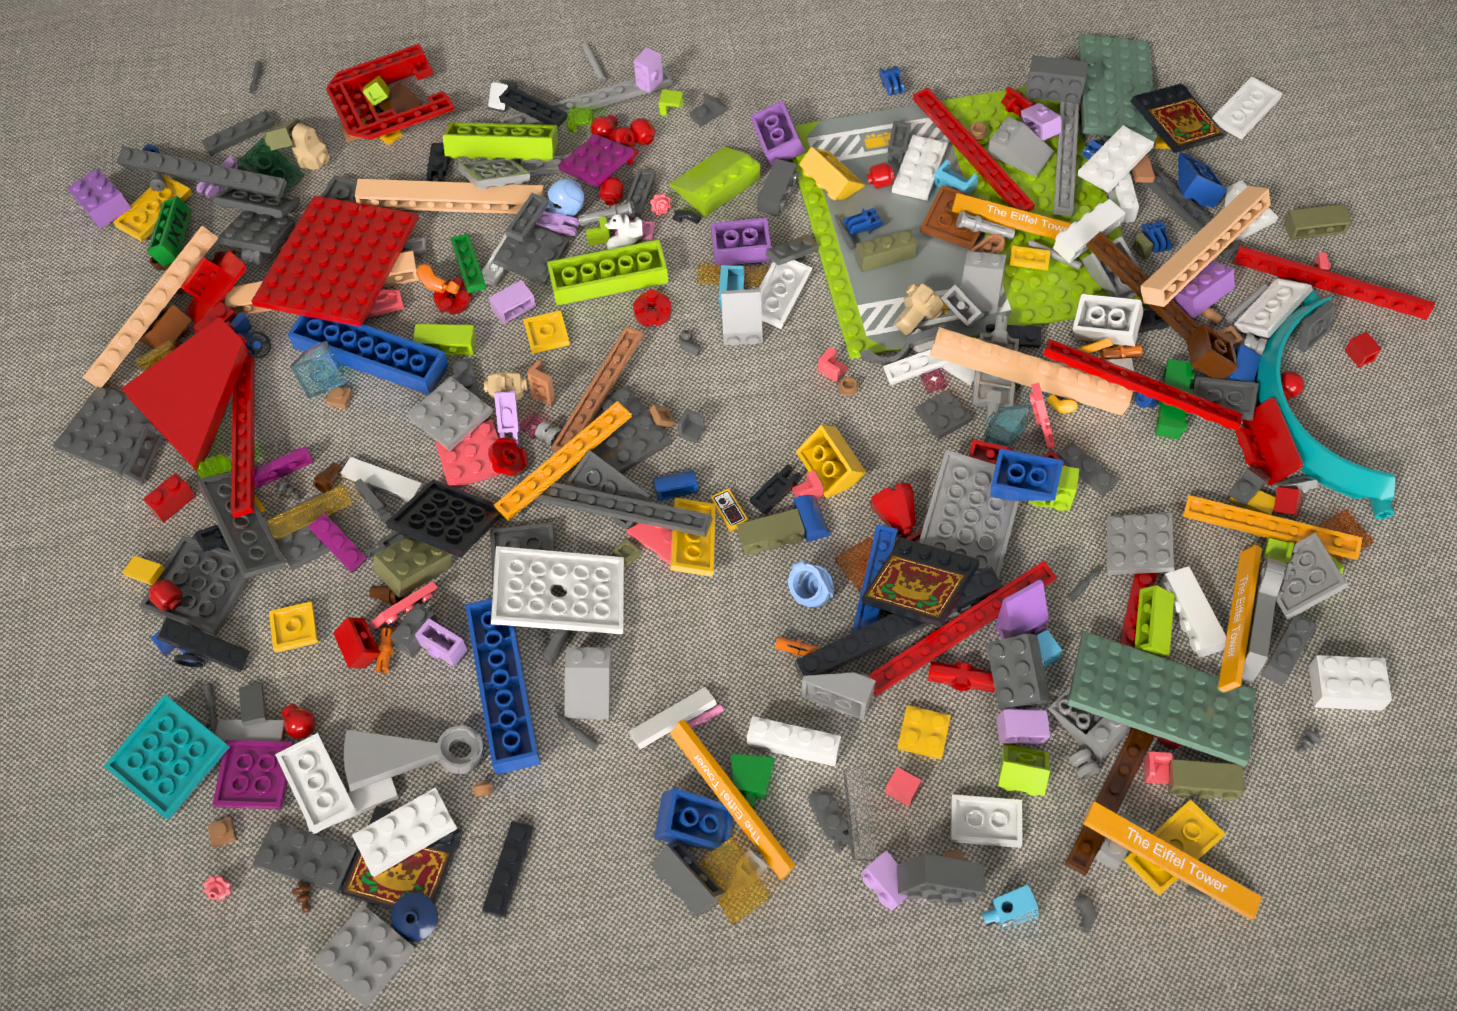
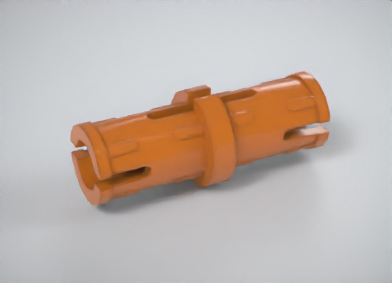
M1140 344L1135 346L1118 345L1114 348L1100 349V358L1103 360L1142 356Z
M386 628L381 629L380 644L377 646L380 654L377 657L375 671L382 673V669H384V673L389 672L390 658L394 653L393 641L390 636L395 630L388 628V632H386Z
M778 636L775 649L793 653V656L798 657V655L805 656L820 649V646L803 643L800 639L795 641ZM788 645L807 649V651L788 647Z

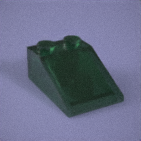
M263 137L237 161L238 170L285 179L287 184L283 194L291 190L305 176L277 149L271 150Z

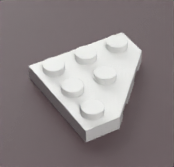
M1243 180L1227 187L1223 209L1247 187ZM1268 207L1235 241L1238 242L1275 223L1278 216Z

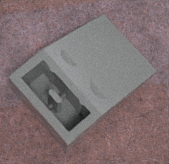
M1069 687L1049 707V710L1083 749L1088 748L1092 756L1101 762L1129 733L1130 726L1067 705L1070 692Z

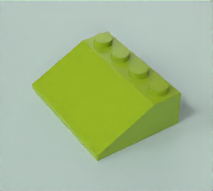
M724 146L669 183V185L699 213L706 217L759 181L760 164L750 155Z

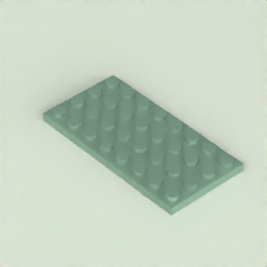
M1080 34L1078 38L1079 61L1088 62L1086 80L1081 96L1083 133L1113 136L1122 126H1125L1151 141H1156L1157 132L1130 102L1135 95L1153 91L1149 42Z
M1083 631L1067 705L1242 766H1246L1249 762L1255 689L1241 685L1223 693L1218 689L1220 677Z

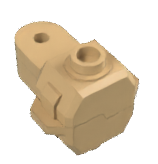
M302 123L295 125L292 131V138L294 140L292 150L300 168L320 169L323 165L328 164L330 160L329 153L322 138L317 137L315 129Z
M912 283L906 289L907 295L904 297L906 308L894 322V325L904 335L912 332L922 319H936L942 313L943 301L926 284Z
M518 372L490 374L488 380L484 381V390L489 392L493 399H495V392L515 390L517 401L524 396V390L528 389L527 378H523Z

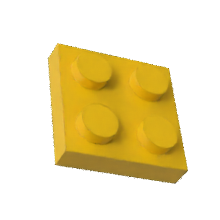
M561 310L523 319L532 354L570 345Z
M311 601L269 611L272 644L275 653L319 643L314 605Z
M907 705L897 749L942 760L951 715Z

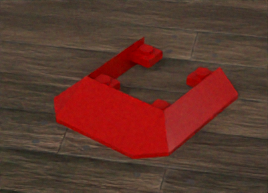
M420 44L367 61L335 74L326 87V92L347 135L372 140L402 131L455 110L449 96L444 91L427 96L429 103L397 114L393 108L377 114L372 103L363 93L365 85L378 76L382 78L386 85L414 75L417 81L434 75Z

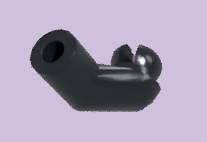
M677 209L672 217L673 220L679 223L682 222L683 218L695 224H698L701 220V216L691 210Z

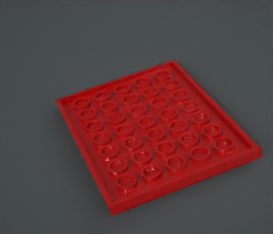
M314 195L252 298L253 306L361 327L418 221L417 213Z

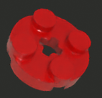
M461 278L447 280L448 284L452 281L460 286L456 294H452L445 290V293L434 291L433 299L439 311L455 315L468 309L473 296L472 293L467 292L465 283ZM455 295L456 298L452 299L450 296Z
M654 289L641 294L633 303L635 319L641 325L648 327L654 324L656 326L663 325L671 316V302L669 298ZM650 307H656L655 311H648Z
M503 437L497 439L489 447L488 456L493 464L492 469L496 473L519 476L528 465L527 453L523 448L519 449L515 445L516 441Z

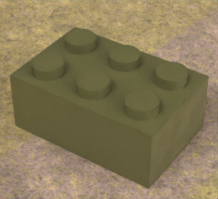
M407 536L374 554L373 571L400 598L451 568L452 554Z

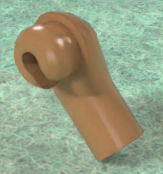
M1207 308L1200 313L1216 325L1223 318L1211 308Z

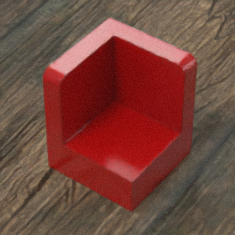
M1368 332L1351 338L1345 348V352L1358 368L1375 361L1382 350Z
M1277 487L1274 512L1299 517L1303 493L1298 489Z

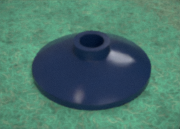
M414 892L402 896L392 909L391 921L393 928L407 941L414 942L427 938L432 934L437 925L438 911L436 905L428 896L422 893ZM409 914L415 916L414 922L409 921Z

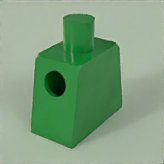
M731 754L733 783L754 810L756 799H766L774 771L775 758Z

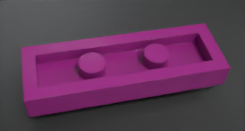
M306 446L295 449L293 452L278 457L263 466L256 467L255 486L257 488L262 487L313 463L314 461Z
M325 513L308 526L350 573H353L367 560V557Z

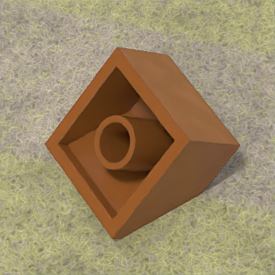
M171 305L159 313L138 341L162 352L167 349L171 350L178 343V340H176L180 334L184 335L190 328L188 324L191 322V319L177 307Z

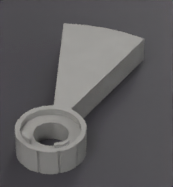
M1266 557L1257 578L1255 601L1242 681L1250 684L1256 679L1268 658L1276 596L1287 568L1285 562Z
M464 725L448 728L440 736L438 743L353 730L346 731L344 742V764L350 792L437 761L440 762L444 769L451 773L466 774L477 768L483 757L481 736L475 729ZM457 743H465L471 748V752L464 758H456L450 754V749Z

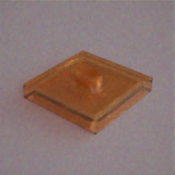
M870 537L835 557V562L859 592L862 589L873 542Z

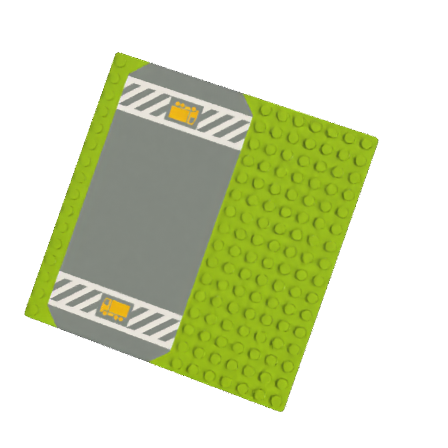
M1027 86L1013 88L1014 90L1021 91L1024 97L1026 96ZM1006 90L941 100L944 106L968 132L970 126L975 122H981L985 125L987 129L986 136L983 139L976 140L987 153L990 139L1007 117L1022 122L1019 116L1013 112L1008 113L1005 110L1006 107L1001 104ZM1027 98L1028 100H1033L1036 104L1041 103L1059 115L1060 102ZM918 105L795 125L805 152L792 158V162L797 164L799 187L815 241L820 245L818 248L819 256L849 358H861L860 352L870 349L876 355L900 351L906 343V337L912 335L917 328L925 331L945 324L947 330L969 337H977L980 332L992 333L986 331V326L988 324H995V317L997 315H1002V320L1004 315L1007 316V325L1038 326L1072 320L1076 318L1081 294L1110 297L1090 276L1084 264L1078 270L1050 257L1048 270L1010 266L1012 246L1030 248L1028 243L1030 240H1033L1053 249L1056 240L1053 238L1015 228V233L1011 240L1004 238L1005 247L999 253L1006 255V269L997 315L986 314L975 326L970 328L943 301L942 313L938 318L922 319L912 332L904 335L894 325V322L906 308L904 303V297L907 295L906 289L912 283H923L929 286L941 298L954 285L961 288L967 252L971 250L920 232V227L940 190L939 187L933 185L928 201L892 193V187L901 164H898L897 158H893L891 163L888 162L889 153L887 152L893 121L911 123L907 149L913 135L947 142L948 147L942 164L946 159L949 160L950 170L967 179H970L974 174L978 175V186L971 195L996 204L1008 205ZM1079 129L1077 134L1072 216L1053 214L1058 134L1042 140L1054 153L1037 177L993 158L1035 204L1034 210L1030 211V213L1072 224L1075 221L1079 222L1087 212L1091 213L1094 211L1099 203H1105L1108 200L1104 190L1078 176V170L1089 160L1082 156L1086 146ZM811 147L827 150L854 173L865 186L846 200L837 199L835 201L827 195L828 192L825 189H821L815 184L816 180L814 178H810L803 173L804 169L799 164ZM886 162L888 165H891L895 179L892 180L893 182L890 186L876 189L873 184L869 185L867 174H870L869 168ZM862 208L864 210L875 208L876 214L879 215V220H882L883 225L880 228L871 230L870 234L865 231L853 235L852 238L855 244L910 229L917 242L915 258L862 272L855 258L856 247L850 249L847 245L835 215H838L847 229L843 221L845 218L862 213ZM1117 227L1106 236L1111 242L1120 236L1124 239L1120 227ZM982 231L976 245L991 234ZM1088 249L1075 260L1083 263L1082 259L1093 252ZM1138 295L1130 298L1141 300L1142 307L1148 306L1146 303H1143V300Z

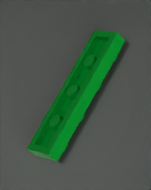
M469 234L450 237L467 292L472 293L486 289Z

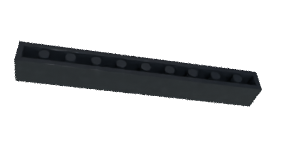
M992 567L973 575L950 615L987 598L1002 587ZM893 613L797 659L794 666L801 680L804 676L825 675L930 624Z

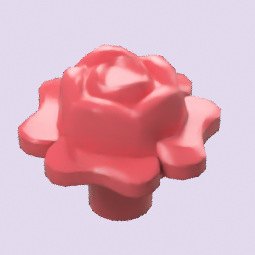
M665 193L655 194L654 199L650 200L652 205L651 211L655 212L656 215L667 214V209L671 208L670 197H666Z
M211 875L203 883L205 888L203 891L211 900H216L217 898L224 900L232 892L229 888L231 883L222 876L215 877Z

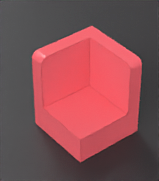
M829 347L818 359V371L833 381L838 382L848 371V367L836 360L837 350Z
M813 470L806 474V482L794 486L792 492L795 497L811 495L818 499L823 497V485Z
M1149 752L1143 761L1145 783L1168 784L1170 782L1169 763L1172 760V753Z
M896 768L886 785L885 794L910 806L920 788L922 780L900 768Z

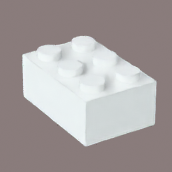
M1081 294L1073 325L1076 340L1097 342L1111 338L1113 344L1135 346L1143 316L1141 300Z
M1316 655L1309 665L1314 707L1383 710L1392 701L1385 658Z

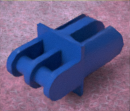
M897 66L891 69L887 67L886 70L879 69L882 87L885 86L888 96H891V94L897 95L898 89L900 94L905 92V87L900 77L901 70Z
M1091 139L1090 143L1085 147L1082 156L1090 159L1102 147L1103 142L1097 143V140Z
M862 208V213L843 220L851 236L865 231L870 234L871 230L880 228L883 225L882 220H879V215L876 214L875 208L868 210Z
M1158 220L1157 223L1150 222L1149 225L1145 223L1141 225L1143 234L1153 244L1152 250L1154 254L1173 248L1166 233L1167 225L1164 226L1161 220Z

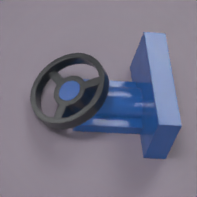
M240 312L231 322L235 328L234 332L236 334L240 333L246 339L247 343L245 345L249 351L247 355H251L256 359L265 357L271 350L269 337L259 331L247 333L252 326L247 316ZM252 334H259L266 339V341H263L253 336ZM268 344L267 352L264 355L257 356L258 351L262 349L263 345Z
M158 631L150 639L159 651L166 656L175 646L156 639ZM180 648L178 649L184 654L174 656V663L182 666L200 668L206 664L205 659Z

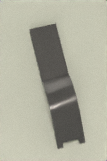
M943 324L907 336L903 349L897 355L891 357H880L870 349L861 351L862 361L887 365L904 359L910 348L933 341L939 327L947 329L946 325Z

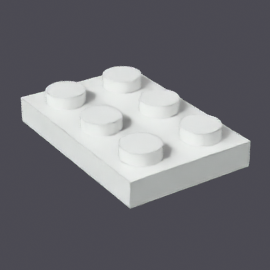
M952 794L950 842L1021 848L1022 800Z

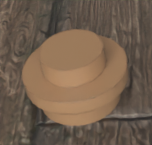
M975 122L970 126L969 133L975 139H983L987 134V129L983 123Z
M845 377L839 382V392L844 396H852L858 391V383L852 377Z
M489 780L475 783L476 787L471 788L475 797H483L493 794L494 784H489Z

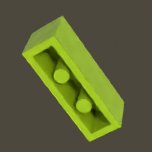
M416 324L413 337L414 342L443 351L445 355L473 356L477 339L474 325Z
M1157 585L1140 589L1135 637L1136 649L1159 657L1170 656L1175 594Z

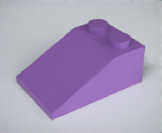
M1041 579L1003 599L995 629L1002 639L1027 633L1038 635L1046 630L1049 616Z

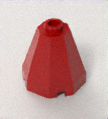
M910 483L895 485L897 489L891 490L890 487L883 489L873 495L869 501L872 510L888 527L898 529L896 535L901 534V537L911 534L913 532L912 529L916 526L914 495Z

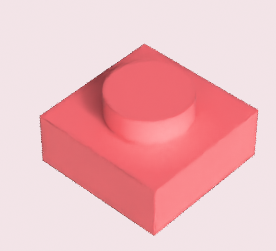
M1319 253L1313 267L1330 271L1331 262L1328 261L1327 253Z

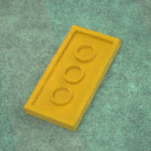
M163 174L162 177L166 184L163 191H154L149 187L130 205L132 209L119 216L113 224L116 228L143 242L154 231L162 202L176 195L184 202L193 193L190 188Z
M675 498L673 507L710 514L712 522L706 537L672 530L670 570L712 576L714 573L715 504Z
M1189 800L1153 833L1154 836L1196 860L1204 856L1226 835L1192 800ZM1133 852L1124 860L1158 896L1179 879Z

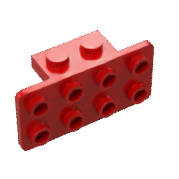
M230 251L227 252L218 265L203 256L181 285L184 291L194 296L185 313L197 324L219 302L223 301L228 292L233 289L239 277L245 273L247 265Z
M1269 398L1255 408L1253 421L1242 419L1245 428L1240 427L1235 433L1238 438L1237 442L1245 455L1244 460L1249 466L1262 469L1263 473L1271 478L1268 481V485L1272 486L1274 483L1284 480L1303 467V461L1276 399Z

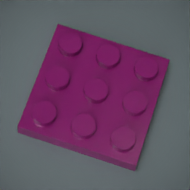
M594 133L558 164V168L563 173L598 187L634 155L632 148Z
M226 740L225 743L230 747L222 756L212 805L216 808L282 810L288 780L275 754L293 746L294 743L287 741Z

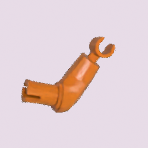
M427 263L419 265L416 270L418 279L428 290L445 293V290L452 294H456L460 288L458 284L452 281L448 284L446 280L437 277L433 267Z

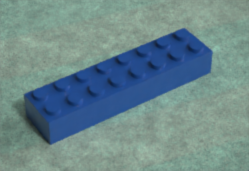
M300 315L288 333V337L295 349L427 395L434 391L449 366L443 351L364 324L359 327Z
M492 598L465 604L494 771L498 775L541 765L516 627L491 624Z

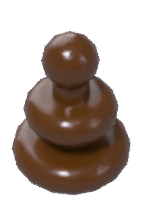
M301 880L297 882L298 887L292 890V894L299 895L296 902L302 903V911L308 913L311 909L308 904L311 895L306 894V892L310 891L312 886L303 885Z

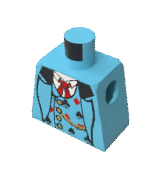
M1029 885L993 899L994 908L981 913L987 927L1000 922L1003 929L1039 917L1038 905ZM1005 909L1012 910L1010 913L1003 912Z

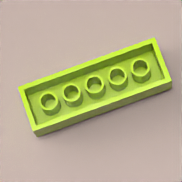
M450 122L443 134L445 156H451V158L469 157L470 159H477L479 157H486L491 160L496 158H504L506 160L522 158L526 161L532 159L549 161L554 158L559 146L557 125Z
M659 240L547 262L556 306L669 283L667 266Z

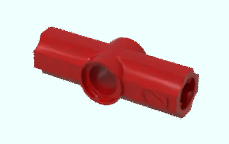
M934 661L930 663L928 681L951 685L953 689L959 691H969L970 689L992 693L995 691L991 671L974 669L972 665L967 663H956L954 665Z

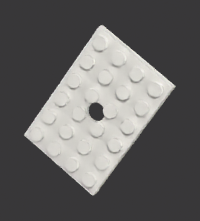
M496 546L491 624L613 634L623 633L624 557ZM554 585H561L567 593L563 597H556L551 594L550 589Z

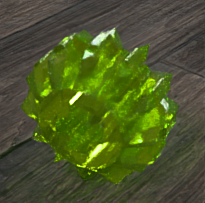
M222 454L216 457L212 455L209 459L205 458V461L199 463L197 468L198 476L202 479L231 472V460L227 456H222Z

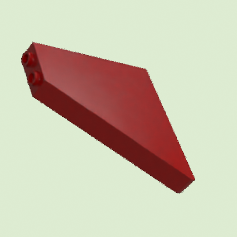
M220 317L121 388L131 402L198 474L203 470L249 352L245 345L247 343L246 339L240 333L236 334L234 332L235 328L229 321L225 323Z

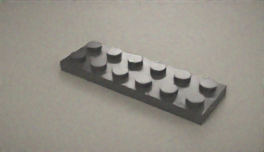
M231 472L198 479L200 491L243 578L284 568L286 561L256 503L255 512L238 518H234L231 514Z

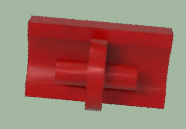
M1007 87L1006 94L1001 100V104L1006 107L1005 110L1008 113L1013 112L1021 119V111L1036 104L1033 100L1025 98L1021 91L1014 90L1012 87Z

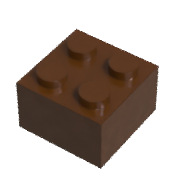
M1203 323L1186 337L1190 364L1196 370H1201L1209 378L1225 379L1238 369L1233 342Z

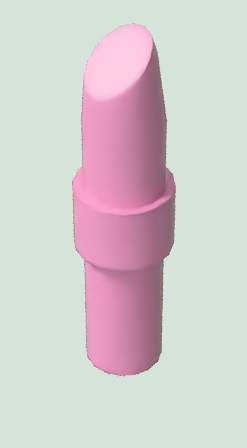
M718 704L691 719L687 724L691 729L695 728L700 724L710 721L711 718L724 712L721 704Z

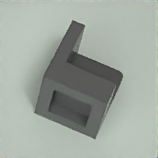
M686 408L678 422L679 437L698 443L705 430V416Z

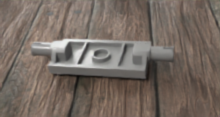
M1002 315L995 317V330L992 333L980 332L978 336L979 340L1018 351L1019 339L1011 338L1008 335V317L1005 315L1003 320ZM975 370L971 405L987 408L986 423L990 424V420H992L993 425L998 424L999 410L1012 411L1015 382Z

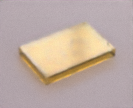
M733 837L698 862L724 890L725 893L718 903L732 925L737 924L772 897Z

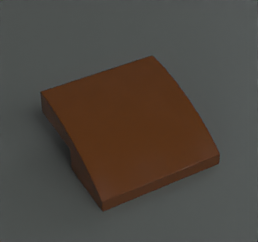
M397 83L390 88L389 96L375 105L380 113L394 108L396 113L399 114L421 106L422 102L401 83Z

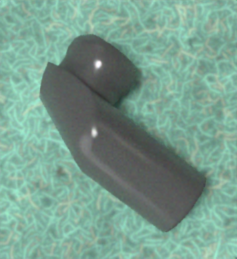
M683 330L679 336L681 348L698 356L701 352V347L692 343V333L690 331Z
M1079 895L1074 900L1075 906L1081 909L1083 913L1079 929L1090 933L1096 918V910L1088 896Z

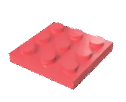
M493 420L481 423L450 452L435 440L449 486L458 488L503 474H498L492 469L493 464L488 456L489 447L498 439Z

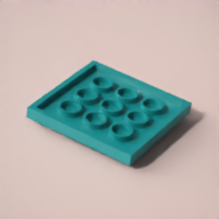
M164 694L106 762L104 767L160 815L170 820L230 746L169 696Z

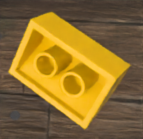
M811 147L799 164L804 169L803 173L810 178H814L816 180L815 184L821 189H825L828 192L827 195L835 201L837 199L844 201L865 186L830 151Z
M820 425L796 451L809 472L815 471L823 485V494L826 498H830L853 487L867 473L835 426Z

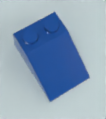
M1182 152L1178 154V187L1182 191V196L1188 200H1197V203L1203 207L1215 208L1226 193L1227 188L1209 165Z
M1000 449L992 479L990 497L1009 501H1055L1063 460Z
M672 788L662 793L654 838L669 843L679 841L683 846L728 852L733 816L721 802Z

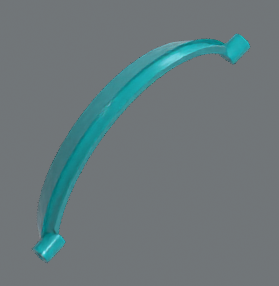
M1313 290L1303 300V305L1291 313L1269 337L1265 345L1256 374V383H1259L1256 398L1257 405H1261L1269 398L1277 400L1303 461V467L1300 469L1303 473L1317 479L1321 485L1356 500L1368 498L1374 517L1378 520L1386 519L1394 515L1391 501L1395 496V475L1355 464L1327 449L1300 424L1290 409L1283 392L1280 365L1283 349L1288 337L1303 318L1311 316L1319 306H1323L1326 302L1332 300V296L1324 295L1320 297L1318 291Z

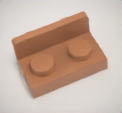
M537 360L527 371L531 396L552 406L556 401L552 377L543 371L542 361Z

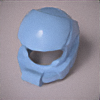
M571 179L556 181L548 190L549 203L544 211L564 214L569 217L576 215L584 203V192L581 185ZM554 204H558L562 208L559 209L557 207H554Z
M806 560L792 565L793 570H791L788 578V586L791 594L799 604L807 607H820L833 598L834 582L825 568L807 563Z

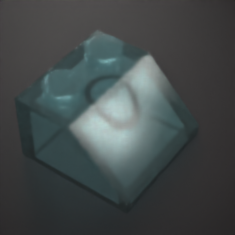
M327 341L308 348L290 365L308 399L345 384L344 372Z
M1024 404L999 408L996 414L992 413L986 422L988 427L984 432L986 436L984 442L1011 448L1025 430L1032 406Z

